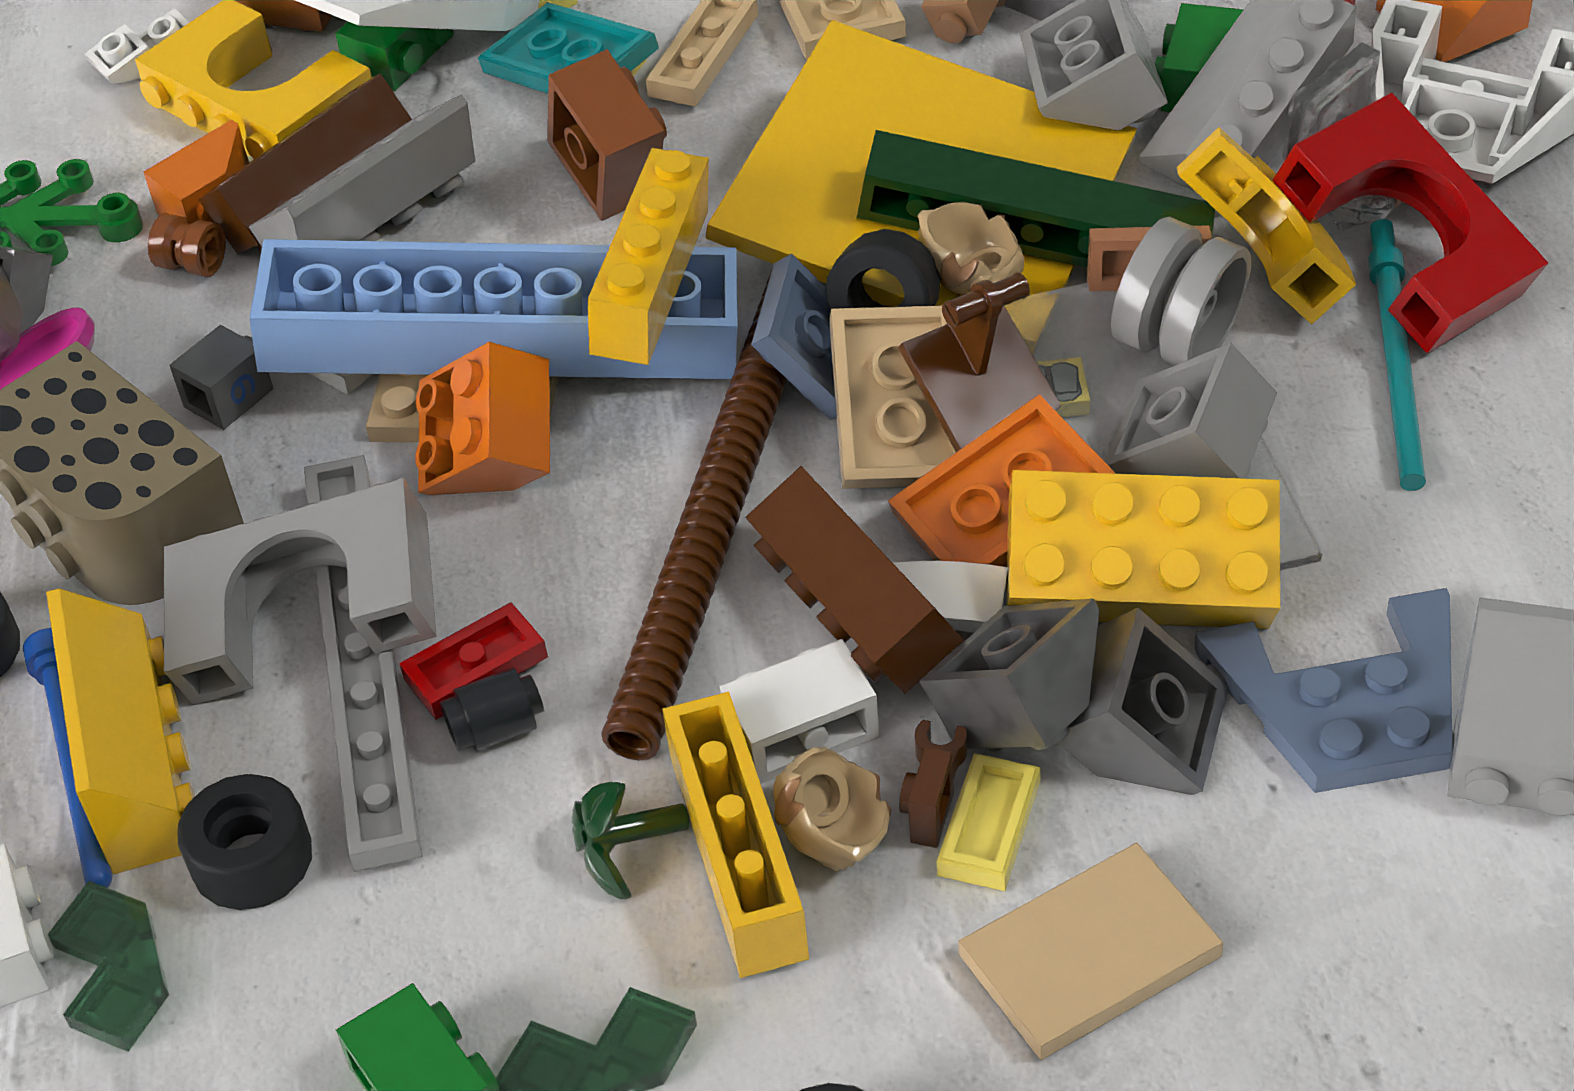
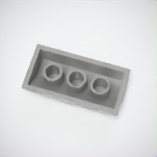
M1250 0L1140 154L1139 163L1193 190L1178 176L1176 167L1220 127L1253 158L1258 156L1268 165L1354 42L1356 6L1344 0Z
M460 94L420 114L249 226L250 230L261 247L263 239L377 241L381 236L376 228L390 219L394 226L405 222L423 209L418 202L419 199L431 191L436 198H439L464 182L459 172L476 162L468 103L463 95Z

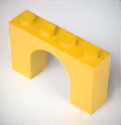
M235 0L220 1L135 59L141 78L140 90L144 98L153 107L162 108L180 118L188 126L197 127L206 133L213 131L232 119L238 123L246 153L253 159L266 152L354 88L371 79L368 67L332 50L298 75L280 85L256 91L228 89L236 81L273 56L262 14Z

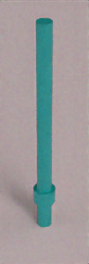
M1378 219L1370 225L1372 252L1368 256L1369 277L1371 282L1377 286L1400 486L1407 491H1416L1424 487L1426 479L1407 331L1388 311L1391 304L1402 291L1401 282L1405 277L1403 253L1396 248L1393 223L1388 219Z

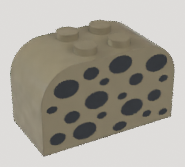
M78 341L0 390V493L10 505L14 515L11 518V523L22 541L31 549L38 545L43 548L51 564L65 579L68 580L75 576L95 595L112 603L138 605L154 602L164 598L165 546L186 541L198 535L210 534L244 524L221 454Z

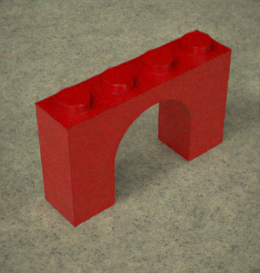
M1393 93L1378 99L1296 143L1272 180L1310 223L1357 197L1381 195L1400 200L1412 206L1433 225L1441 239L1444 258L1413 275L1388 309L1427 354L1522 297L1549 263Z

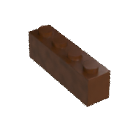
M381 73L344 95L203 195L198 201L214 223H219L223 228L227 241L237 254L254 246L261 252L262 247L249 226L411 121L412 118Z
M802 466L794 471L745 517L762 536L753 546L778 573L786 566L793 571L784 581L810 609L818 601L825 607L816 616L817 619L837 641L843 639L846 643L852 638L858 644L851 652V657L876 684L886 675L905 695L964 641L937 609Z

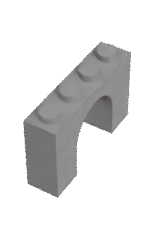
M404 478L386 483H378L369 488L327 500L316 501L310 505L268 517L257 518L248 523L210 534L198 535L192 539L164 547V672L192 705L253 689L252 628L259 607L268 594L281 582L295 573L311 567L335 565L347 568L349 618L375 654L437 637L427 513Z

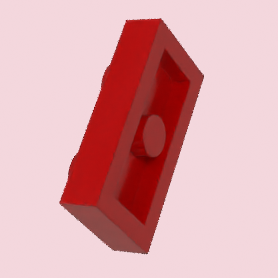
M510 602L400 662L399 665L404 681L433 718L437 720L443 716L440 701L453 697V689L510 667H514L519 674L548 658L545 640L515 605Z

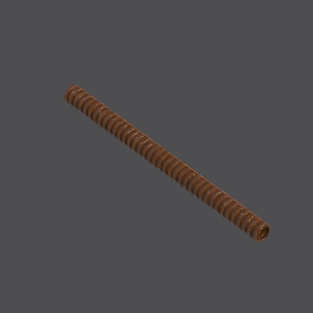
M771 273L729 383L725 399L715 421L705 453L701 459L700 467L690 489L680 522L675 530V536L664 560V566L658 576L659 580L654 587L653 596L647 606L648 610L643 617L642 626L636 636V642L630 653L631 657L625 666V673L620 680L619 689L614 696L613 705L607 715L608 721L605 722L601 732L604 744L617 755L627 759L648 760L656 756L660 749L661 739L666 731L662 709L674 706L677 700V691H679L683 683V675L688 668L689 659L693 654L694 644L700 634L699 629L704 622L705 613L709 608L710 599L715 590V584L721 573L720 569L726 559L725 555L735 533V526L739 521L740 512L745 504V498L749 492L750 484L760 461V455L765 446L764 443L769 435V429L773 423L778 403L787 383V378L772 364L766 362L751 345Z

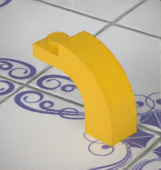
M1220 127L1176 167L1178 176L1217 210L1250 245L1266 270L1270 288L1311 325L1356 285L1346 259L1320 222L1316 219L1310 223L1272 181L1276 173L1258 156L1253 158Z

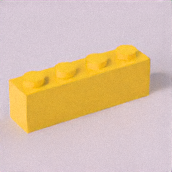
M651 148L588 297L590 355L649 365L708 213L709 157L686 154L678 150Z
M729 691L663 708L671 761L739 978L809 960L804 909Z

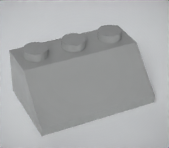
M1076 0L1020 33L1038 109L1046 118L1121 130L1131 123H1140L1149 119L1156 113L1158 108L1168 103L1143 27L1126 0Z

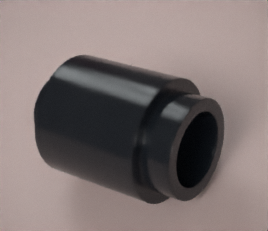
M514 667L453 689V697L440 701L445 723L458 751L473 746L477 752L537 729L534 715L544 712L542 699L532 676L529 674L520 678Z

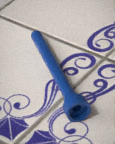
M45 628L31 634L23 644L26 668L30 676L35 678L38 683L44 685L84 882L90 890L99 892L110 886L112 871L76 794L52 629Z

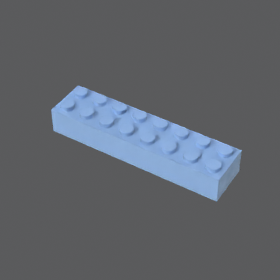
M263 239L249 318L257 372L429 375L487 342H493L548 358L549 376L731 379L736 367L737 352L736 247H694L649 365L589 354L588 297L610 245Z

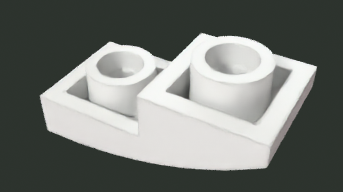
M174 8L164 16L155 19L139 35H136L126 24L122 25L116 31L105 35L97 45L84 54L111 84L140 79L135 59L188 24L189 21Z
M955 561L893 563L955 630L974 633L1002 609L1008 567Z

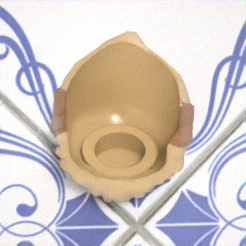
M954 202L934 210H923L918 214L920 223L918 239L934 258L936 268L941 277V284L946 289L965 295L970 293L972 285L980 281L989 280L995 283L1014 275V273L1023 272V252L1017 243L1016 236L1009 228L1008 222L1005 221L1004 215H997L988 219L982 205L966 202Z
M812 747L804 753L797 755L792 763L788 764L780 775L776 777L773 790L776 823L781 826L789 842L799 852L814 858L823 866L829 867L834 871L846 870L848 866L852 867L857 861H862L865 856L870 854L887 834L892 809L886 801H881L879 775L858 766L855 762L848 761L835 751L826 747Z

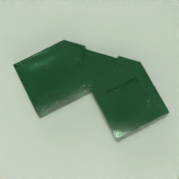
M88 881L47 934L55 949L98 966L63 1013V1016L70 1028L129 1052L169 996L165 973L161 966L156 944L157 938L152 916L145 902Z
M630 987L596 1045L531 1020L496 1077L499 1091H628L631 1089L633 1091H646L664 1085L697 1026L695 1011Z

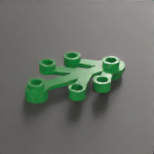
M71 159L63 162L56 171L58 180L40 190L38 189L42 181L34 162L29 160L16 161L10 164L4 171L6 181L0 184V206L18 195H31L9 207H0V227H6L33 252L53 255L51 266L63 262L67 258L69 251L61 232L57 230L44 231L41 227L97 225L102 238L115 243L128 241L136 237L143 228V221L136 202L129 199L124 193L107 194L98 201L97 205L53 206L72 194L83 193L92 187L94 179L85 160ZM0 231V245L13 247L9 235L6 232Z

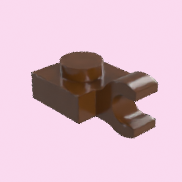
M922 720L917 725L914 734L915 754L920 765L917 773L907 772L904 777L900 793L899 811L903 814H909L910 843L938 848L954 795V777L958 767L967 756V732L965 727L957 726L951 742L937 745L931 742V721Z

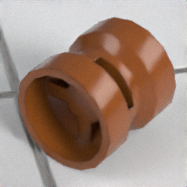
M163 213L154 221L149 232L148 255L155 267L169 270H177L184 267L189 274L211 277L216 274L224 259L226 236L219 223L197 220L191 224L184 216Z

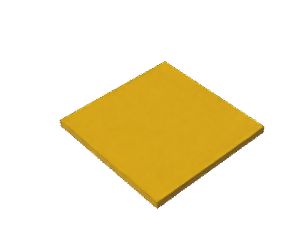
M831 20L708 222L705 239L726 247H736L737 251L772 264L793 254L820 282L827 283V276L837 258L851 243L865 233L888 229L905 232L919 240L918 231L856 218L876 130L1115 181L1133 144L1137 128L1128 125L1121 130H1114L1046 118L1038 109L1035 93L1031 90ZM1023 254L1024 270L1021 274L1028 281L1030 294L1027 298L1007 304L1005 307L1034 357L1076 265ZM875 268L868 270L864 274L862 282L865 291L872 300L889 307H896L902 303L905 295L904 290L894 275L885 270ZM940 283L939 300L935 306H942L945 301H951L963 295L946 289Z

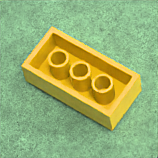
M1013 470L1008 508L1006 606L1093 598L1099 608L1098 622L1106 623L1139 608L1158 625L1224 627L1254 621L1257 629H1269L1280 610V480Z

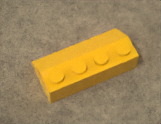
M60 588L47 591L46 595L76 794L105 858L111 867L113 875L181 856L182 854L178 847V822L187 804L195 797L190 782L184 784L181 782L180 773L190 771L191 766L181 732L172 734L171 724L181 721V713L172 684L163 685L162 676L166 675L164 672L163 636L151 638L141 613Z

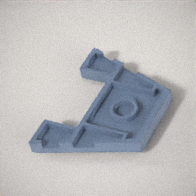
M1447 588L1389 598L1386 615L1402 652L1294 671L1273 672L1254 621L1196 631L1195 651L1199 659L1205 666L1213 664L1225 678L1226 684L1229 686L1228 692L1239 705L1247 704L1264 724L1263 733L1314 793L1442 771L1450 768L1453 748L1450 594Z

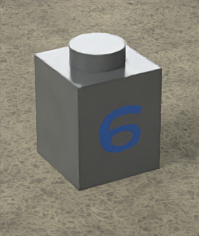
M221 324L169 365L183 407L223 430L274 389L269 372H257L252 337H243Z

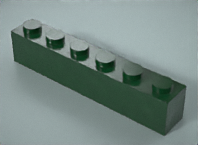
M876 130L856 218L918 231L920 228L918 219L920 211L934 210L954 202L982 205L988 219L997 215H1004L1005 221L1008 222L1009 228L1016 236L1017 243L1022 249L1023 254L1088 268L1089 229L1153 227L1160 219L1172 217L1191 226L1209 225L1213 237L1215 209L1207 201Z

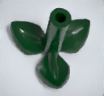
M606 782L592 787L582 797V802H574L572 833L577 852L585 849V866L596 883L608 894L618 899H628L632 897L631 892L610 858V853L615 845L686 831L690 824L689 814L686 806L680 803L617 816L626 787L621 782Z

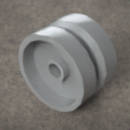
M1172 217L1160 219L1146 233L1134 251L1123 274L1112 311V337L1118 342L1143 353L1159 346L1161 358L1173 366L1221 347L1238 315L1247 290L1251 272V253L1246 247L1221 237L1210 239L1203 244L1202 234L1196 227Z

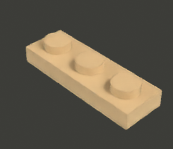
M701 0L646 78L648 97L696 107L758 16L757 0Z

